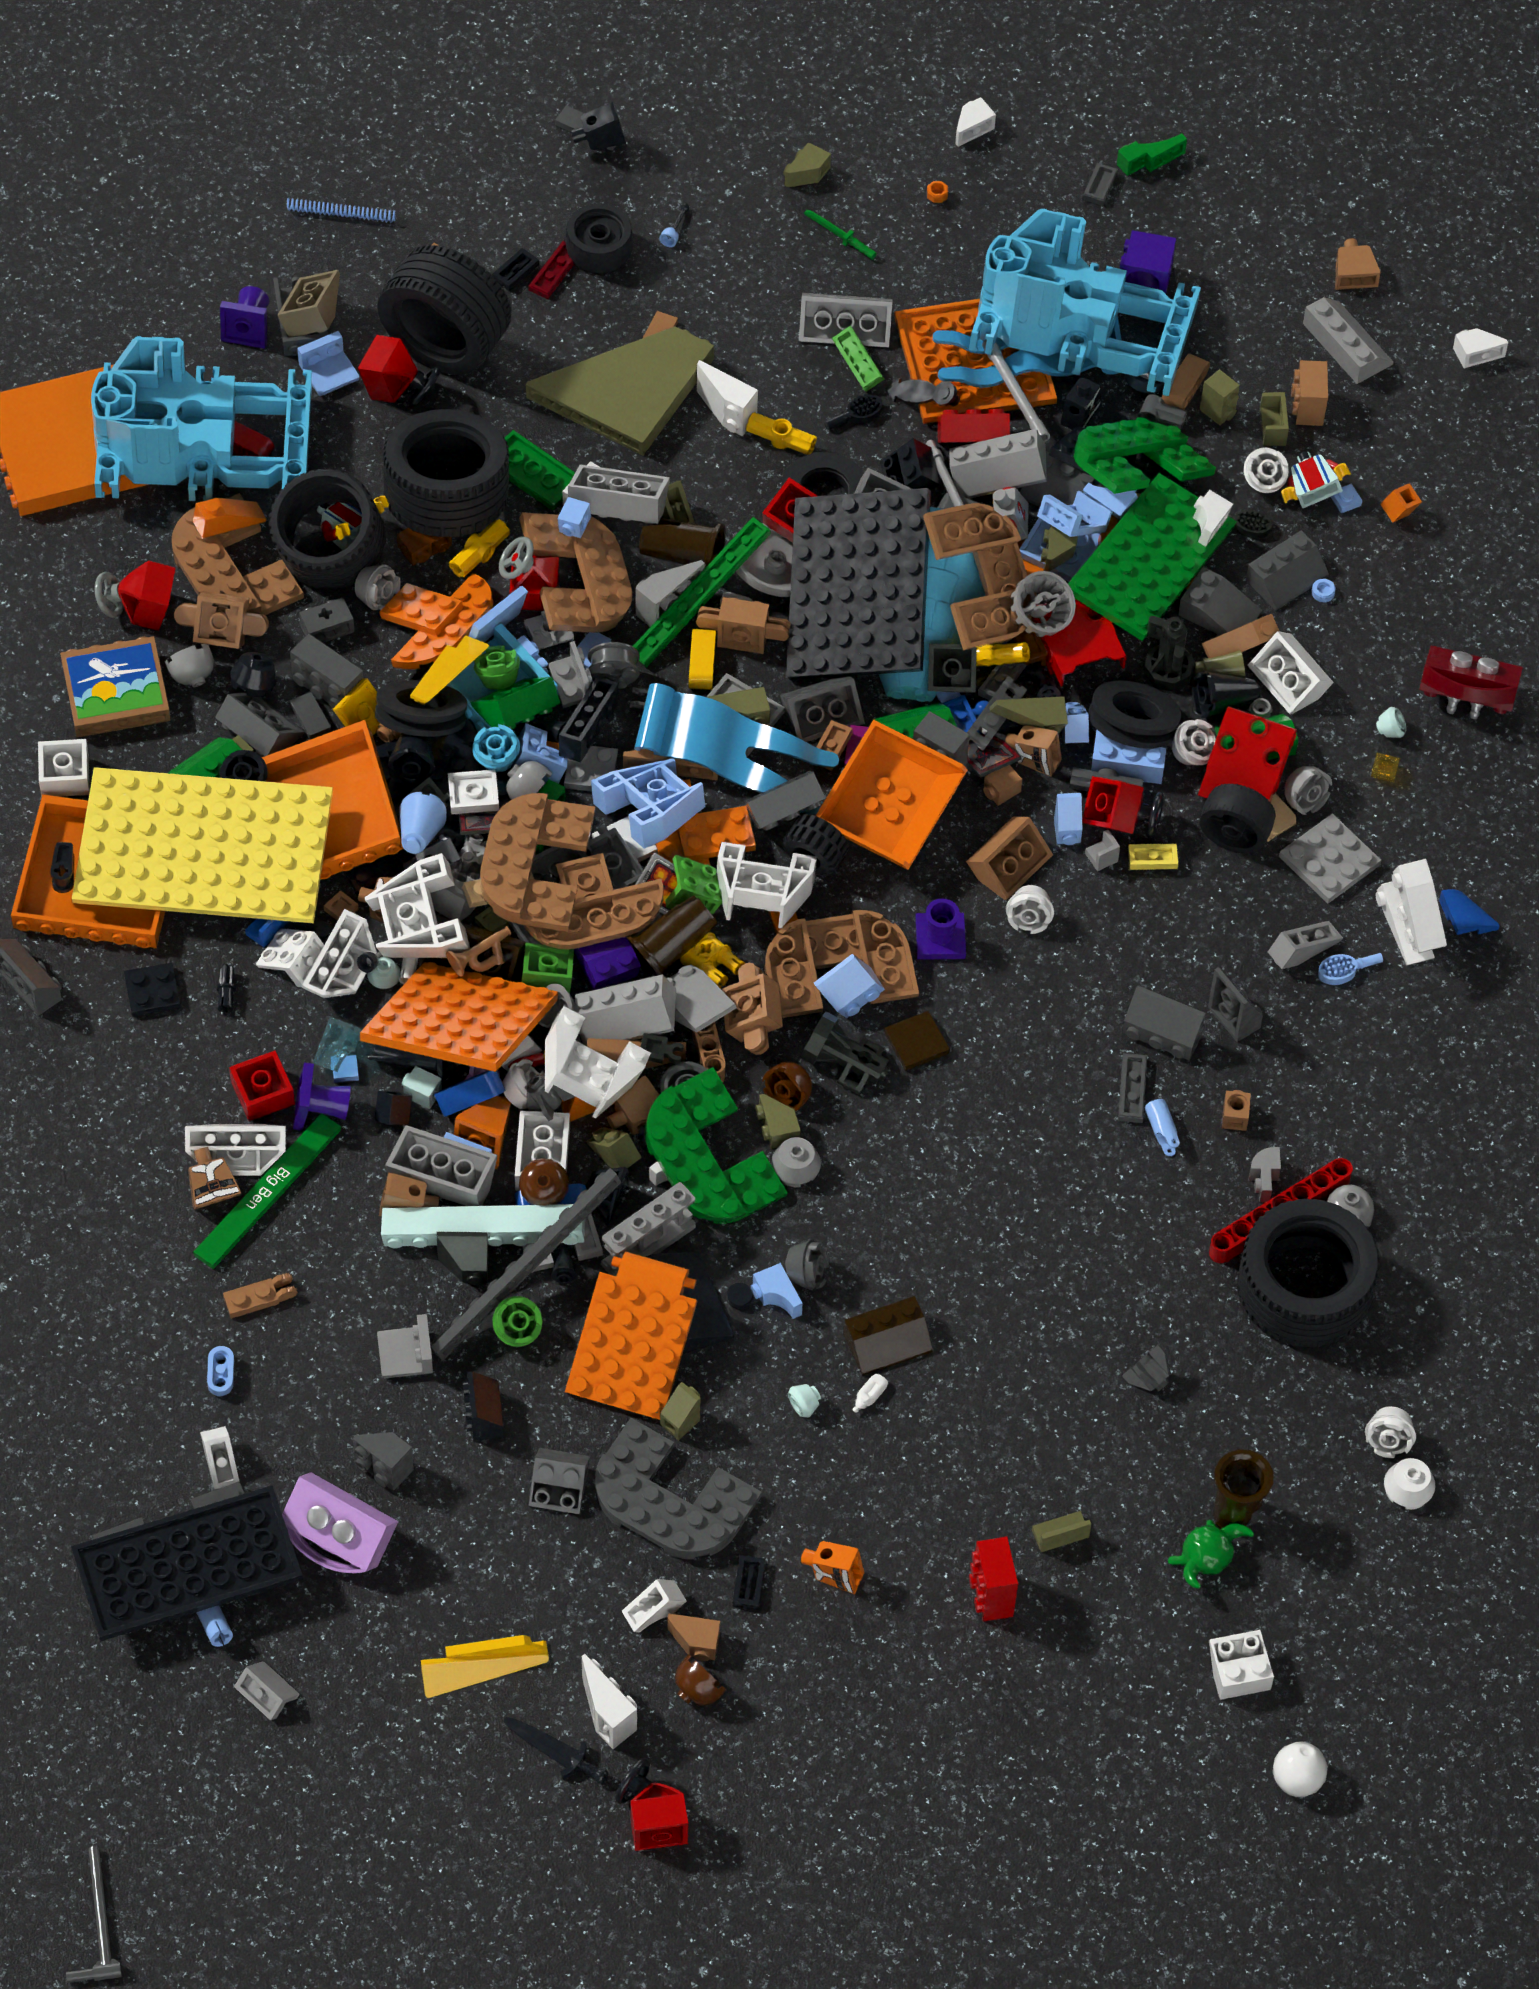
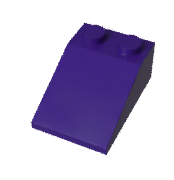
M626 937L574 949L592 991L619 984L637 977L641 965Z

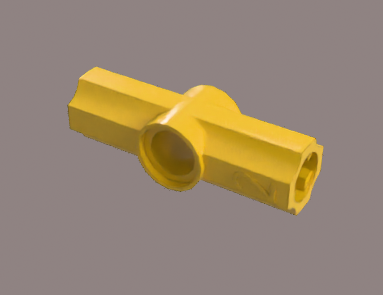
M756 412L751 414L746 426V431L771 440L772 445L779 449L788 447L809 455L813 452L817 442V436L792 427L790 421L786 419L773 420Z
M498 519L487 526L479 535L476 533L472 534L466 541L464 549L449 562V567L458 577H465L480 562L486 563L494 554L495 548L510 535V529L506 526V523Z

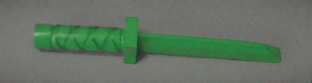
M811 210L804 212L805 216L843 239L842 244L845 247L850 244L871 260L876 257L877 252L853 236L854 231L850 230L846 233Z

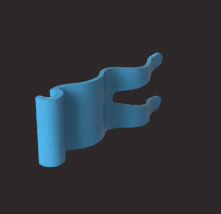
M1117 316L1110 338L1122 340ZM938 330L933 333L932 340L937 344L954 345L972 353L985 354V350L982 347L984 341L982 340L977 341L978 350L971 351L969 350L971 336L946 330ZM997 337L996 343L999 349L1008 348L1004 341ZM1019 350L1005 358L1014 376L1026 372H1041L1051 376L1074 375L1072 374V368H1075V362L1069 360L1066 361L1064 372L1058 371L1060 352L1046 356ZM1085 358L1081 372L1096 366L1089 358ZM995 365L983 369L955 366L941 368L938 371V378L941 381L961 382L973 387L987 388L1004 383ZM1101 368V370L1106 374L1119 373Z
M657 683L649 685L634 750L637 751L647 749L653 751L654 755L686 760L702 765L739 786L759 793L787 782V780L770 769L748 759L745 754L747 748L785 754L822 767L834 768L839 763V757L836 753L819 749L789 733L755 722L721 702L704 696L676 692L667 685ZM821 806L810 811L804 808L800 812L816 816Z

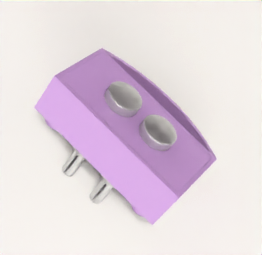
M313 1473L299 1476L282 1513L291 1542L301 1553L325 1568L343 1573H362L378 1567L398 1523L397 1520L377 1510L375 1506L368 1505L356 1498L354 1494L343 1491ZM302 1536L351 1564L339 1563L321 1555Z

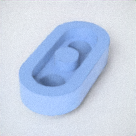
M225 1346L213 1348L208 1355L207 1384L209 1391L216 1396L227 1395L233 1389L234 1355L231 1349ZM219 1360L226 1361L224 1364L217 1363ZM221 1382L225 1384L222 1387L216 1386L218 1383Z

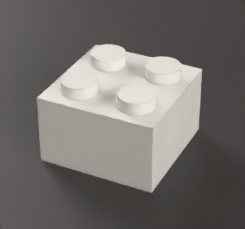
M87 740L38 742L41 797L42 794L58 797L89 795V753Z

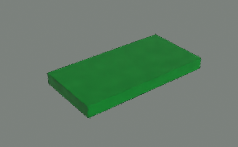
M512 430L504 438L507 441L509 451V481L553 511L563 502L562 491L569 485L575 472Z

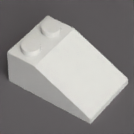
M699 360L697 363L698 394L723 427L730 432L743 436L751 414L757 413L758 390Z

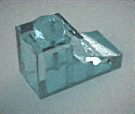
M330 1017L313 1063L338 1072L346 1056L351 1052H355L362 1029Z

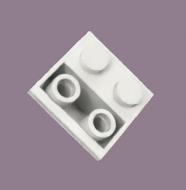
M1261 1630L1209 1640L1213 1677L1220 1700L1271 1690L1274 1676Z

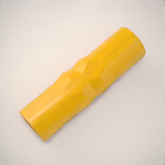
M1026 642L1011 644L998 643L977 647L976 666L989 667L1028 662L1030 658L1029 646Z

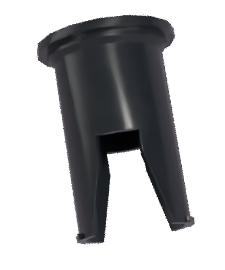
M376 1045L373 1054L368 1056L370 1061L376 1060L412 1068L417 1066L423 1070L437 1072L442 1080H446L449 1077L454 1064L451 1061Z

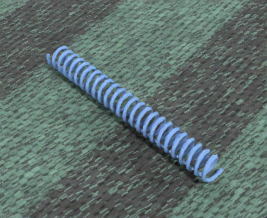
M289 197L287 198V208L289 211L291 209L298 212L301 210L302 213L310 211L311 214L314 212L315 214L319 213L321 215L323 213L329 216L332 213L333 216L337 215V217L340 215L341 217L345 215L346 218H353L354 216L355 219L363 217L364 220L366 218L373 221L376 219L377 222L385 220L386 223L388 221L390 223L395 221V210L391 219V210H389L388 217L386 218L387 210L385 209L382 219V209H380L378 217V209L376 208L373 218V208H371L369 217V208L367 207L364 217V206L360 216V206H358L357 214H355L356 206H353L351 215V205H349L348 214L347 205H345L342 214V204L338 213V204H336L335 211L333 212L334 204L332 203L329 213V202L327 203L326 211L325 202H323L320 212V201L316 211V201H314L313 209L311 210L312 201L310 200L307 210V200H305L303 208V200L301 199L298 209V199H296L294 208V199L292 198L289 208L290 199Z

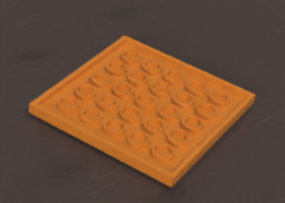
M980 299L894 311V318L911 380H924L937 386L943 382L938 378V371L941 368L961 366L971 369H983L994 365L987 354L972 353L954 345L937 344L932 340L933 333L938 330L956 331L971 336L978 315ZM1008 347L1001 350L1005 359L1020 349ZM1026 372L1015 376L1032 407L1057 404V395L1051 375L1041 372ZM951 382L956 386L957 394L960 396L958 405L954 407L950 405L940 406L934 400L929 403L918 404L923 424L937 422V415L943 414V410H958V414H966L968 409H981V414H989L990 409H1004V411L1020 409L1005 382L987 388L973 387L961 382Z
M424 962L362 1029L360 1041L496 1072L558 1001V992L545 987L526 985L523 982H512L500 977H489L478 972L464 971V975L460 977L452 967L440 966L433 962Z

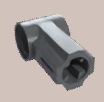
M1152 394L1146 396L1138 417L1167 426H1176L1181 430L1185 423L1187 410L1165 404L1161 397Z

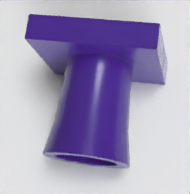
M247 286L240 290L238 303L222 301L220 305L221 341L265 349L267 345V307L269 305V297L262 289Z
M936 899L927 906L926 913H916L917 959H966L964 913H960L958 906L953 901Z
M304 1062L297 1087L293 1129L303 1131L308 1111L346 1120L351 1087L312 1084L314 1064Z

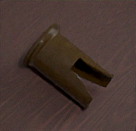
M661 518L658 524L654 523L651 526H643L639 544L640 554L684 565L702 560L706 568L725 547L726 528L723 523H719L713 528Z
M692 896L663 915L638 937L634 936L632 938L629 935L627 939L657 976L664 975L665 970L694 947L716 925L717 921L699 898L697 899L695 896Z
M1238 1449L1228 1452L1219 1459L1214 1470V1482L1217 1492L1213 1516L1216 1525L1220 1529L1235 1523L1246 1526L1251 1520L1252 1514L1261 1508L1263 1498L1269 1494L1273 1486L1274 1473L1270 1463L1261 1454L1252 1450ZM1225 1482L1228 1484L1230 1490L1225 1486Z

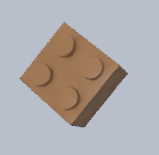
M1300 360L1299 369L1294 370L1291 397H1294L1295 401L1292 402V415H1296V425L1323 426L1328 401L1327 361Z

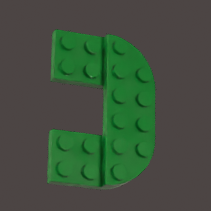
M1138 417L1136 420H1121L1115 423L1087 426L1078 435L1073 456L1080 468L1114 494L1148 488L1151 480L1141 470L1129 464L1123 456L1144 453L1180 481L1213 476L1216 467L1208 462L1207 458L1200 456L1191 446L1186 445L1188 436L1181 433L1180 428L1151 422L1142 417Z
M714 1067L675 1087L670 1086L656 1098L647 1116L645 1141L650 1155L655 1156L672 1187L681 1182L695 1197V1202L687 1207L693 1216L698 1219L701 1217L714 1221L713 1223L726 1224L739 1221L787 1196L788 1192L763 1151L723 1172L699 1131L737 1112L738 1108Z

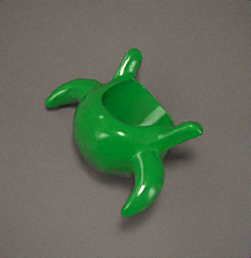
M1207 1520L1205 1526L1196 1527L1189 1533L1183 1544L1182 1555L1170 1556L1168 1564L1185 1566L1183 1570L1184 1579L1191 1587L1200 1589L1201 1585L1196 1579L1199 1573L1215 1575L1222 1572L1232 1562L1234 1548L1231 1541L1241 1536L1253 1537L1254 1532L1249 1527L1236 1523L1219 1529L1212 1520Z

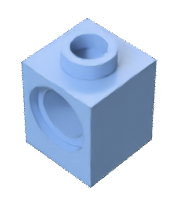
M568 497L557 518L559 532L566 536L581 538L591 518L590 503Z

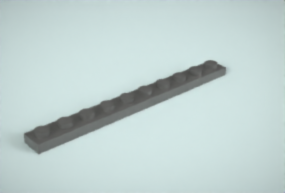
M611 1168L606 1172L600 1173L595 1179L594 1184L588 1190L582 1191L577 1197V1201L570 1208L564 1209L559 1215V1219L553 1225L546 1227L541 1233V1237L535 1243L529 1244L523 1251V1255L517 1261L511 1262L507 1266L505 1273L499 1279L493 1280L489 1284L487 1291L481 1297L475 1298L471 1302L469 1309L463 1315L457 1316L445 1333H441L435 1338L431 1349L442 1361L621 1183L618 1175Z

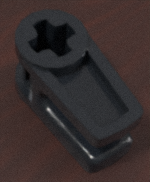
M68 842L56 843L50 869L52 886L58 893H67L74 886L75 856L73 844Z

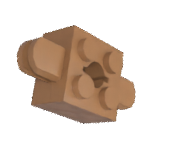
M203 591L198 595L197 604L184 602L174 612V618L178 624L194 627L193 642L239 649L245 644V635L260 637L269 628L267 616L248 612L250 598Z
M726 597L722 598L720 609L705 606L699 608L696 620L699 628L717 631V647L760 654L764 653L766 639L786 641L789 637L791 625L787 619L769 617V604Z
M745 963L738 970L739 982L722 988V991L737 1007L724 1016L725 1031L738 1041L744 1042L745 1048L751 1053L761 1055L769 1048L768 1032L783 1027L779 984L762 973V970L755 964Z

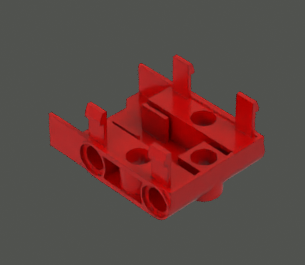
M1076 599L1075 614L1069 625L1052 636L1045 635L1040 637L1048 654L1046 667L1050 675L1055 672L1061 686H1063L1064 675L1073 673L1076 666L1100 659L1110 658L1112 660H1119L1122 669L1125 668L1126 654L1119 642L1112 622ZM1052 611L1044 616L1046 622L1051 617ZM1032 617L1033 622L1041 623L1039 618Z
M1228 707L1215 740L1198 796L1208 798L1216 786L1230 783L1251 788L1271 802L1273 795L1278 790L1291 747H1293L1297 736V729ZM1257 722L1265 724V730L1261 734H1255L1253 731V726ZM1229 736L1233 737L1235 741L1234 746L1231 749H1225L1223 747L1224 739ZM1278 752L1280 756L1279 762L1274 765L1269 764V754Z

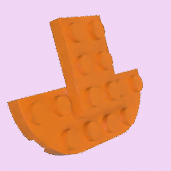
M472 573L450 597L406 583L385 607L379 611L381 619L418 630L391 659L393 667L420 669V665L429 664L432 661L435 662L447 645L456 648L465 635L469 636L472 625L493 607L492 592L488 583L482 577Z
M690 779L683 780V782L691 787ZM746 806L697 813L665 840L655 844L657 854L673 863L674 856L678 855L710 865L709 858L718 857L722 842L746 845L745 852L756 851V843Z

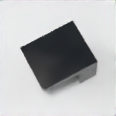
M378 1091L374 1119L388 1125H408L412 1095L399 1091Z

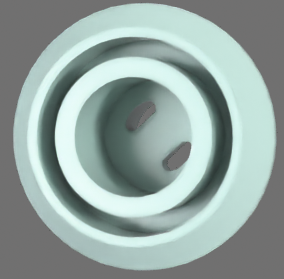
M1389 707L1379 716V721L1376 724L1381 735L1384 734L1386 737L1391 738L1403 737L1406 732V723L1398 708Z
M379 957L378 966L373 971L367 973L368 980L377 988H391L399 981L400 968L392 959Z
M807 1384L792 1386L788 1392L790 1403L801 1417H810L819 1406L818 1400L821 1397L814 1386L810 1387Z

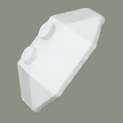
M344 909L302 985L303 989L322 998L356 994L367 974L358 968L357 958L365 952L377 953L365 918Z
M265 1124L185 1126V1152L197 1162L194 1151L209 1147L212 1160L223 1157L233 1176H261L286 1151V1126Z

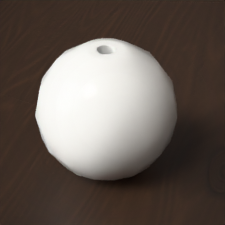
M1295 1742L1284 1746L1279 1751L1274 1760L1273 1775L1282 1791L1291 1796L1305 1797L1316 1793L1326 1781L1328 1765L1322 1752L1317 1747L1306 1742Z

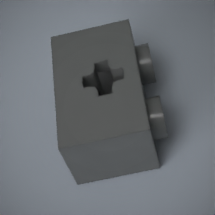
M344 598L330 600L325 604L309 607L299 612L300 626L305 636L310 634L322 643L354 632V620Z

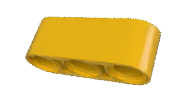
M692 629L689 689L712 690L716 630Z

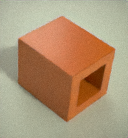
M1409 483L1393 490L1382 501L1381 506L1393 523L1409 516L1422 501Z

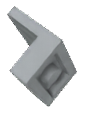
M263 1661L247 1666L234 1686L269 1720L277 1719L286 1702L295 1700L299 1696V1693Z

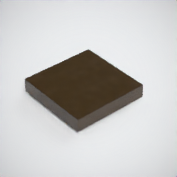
M929 1011L884 1028V1033L905 1071L950 1053V1048Z

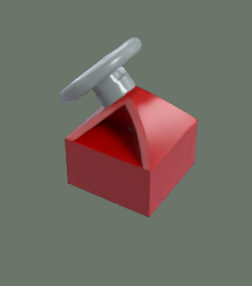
M518 537L505 548L499 561L500 575L510 580L509 595L520 586H523L528 591L521 610L544 611L539 592L542 587L558 588L559 557L533 556L534 547L532 541L528 537ZM517 547L516 551L509 557L513 549ZM511 565V572H507L506 568Z
M147 561L120 582L110 572L100 573L95 581V597L99 608L110 618L118 617L125 608L131 624L159 631L169 605L176 568ZM104 580L105 590L104 595L102 596V583ZM108 602H112L116 606L114 611L106 606Z

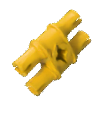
M708 932L680 958L681 964H692L703 970L720 989L727 983L728 977L716 967L719 964H723L733 974L738 975L737 969L739 970L745 964L744 961L731 952L732 950L729 945L723 944L712 932Z

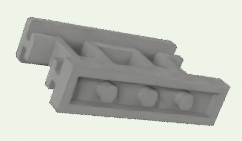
M679 1182L604 1234L602 1241L605 1243L604 1248L610 1255L601 1261L602 1267L610 1275L617 1276L619 1268L611 1266L614 1256L622 1258L625 1252L643 1257L659 1254L696 1228V1223L692 1219L693 1214L687 1209L688 1206L695 1202V1197Z

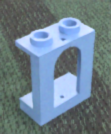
M1077 491L1073 505H1066L1051 495H1044L1037 517L1066 535L1073 537L1106 532L1113 511L1083 492ZM1081 520L1088 522L1090 525L1080 526Z

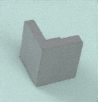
M1105 830L1103 831L1102 841L1086 848L1085 854L1098 872L1118 862L1120 845L1111 832Z

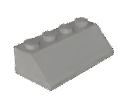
M802 293L799 341L835 344L832 338L851 325L864 346L889 347L893 299Z
M1323 297L1306 306L1303 320L1304 326L1356 384L1393 365L1392 359L1339 301Z
M1037 429L949 449L950 470L954 485L959 495L967 499L993 494L995 491L1005 487L1020 488L1047 482L1046 444Z
M579 465L568 485V497L590 503L591 514L598 515L599 517H614L624 521L635 520L642 521L645 524H658L664 513L670 477Z
M662 974L576 994L574 1012L585 1017L579 1031L582 1043L587 1046L588 1038L636 1040L643 1038L644 1033L658 1035L674 1031L676 988Z
M405 1125L385 1167L387 1176L388 1172L427 1183V1194L464 1206H482L490 1191L497 1155Z

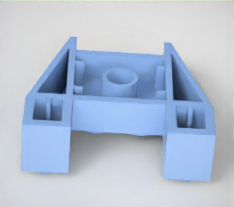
M674 758L612 771L591 780L593 804L604 814L613 813L629 804H633L638 809L629 814L631 838L644 849L665 840L705 807L703 783L700 782L689 787L677 776Z

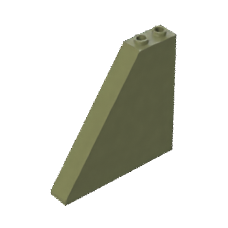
M674 326L528 381L525 385L526 398L644 456L697 383L698 361L701 360L710 365L714 360V345L706 339H700L689 331Z

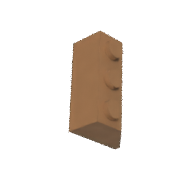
M1012 817L966 862L978 881L1004 900H1007L1053 856V853L1030 817Z

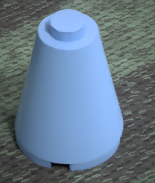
M414 792L402 800L399 807L402 846L407 852L412 854L422 852L445 825L446 807L437 796L432 794L428 796L423 795L422 792Z

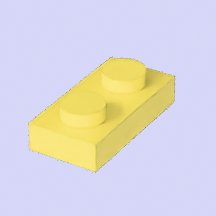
M1129 844L1128 846L1130 870L1178 869L1177 844Z

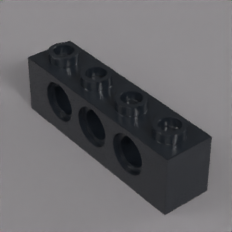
M598 676L595 678L559 734L560 757L581 763L618 705L619 683Z

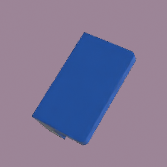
M255 919L245 930L246 936L265 948L272 941L274 935L285 927L288 921Z

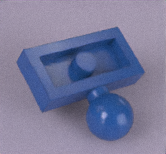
M962 695L943 704L949 707L956 726L967 733L976 718L988 704V701H980L974 709H971L965 695Z

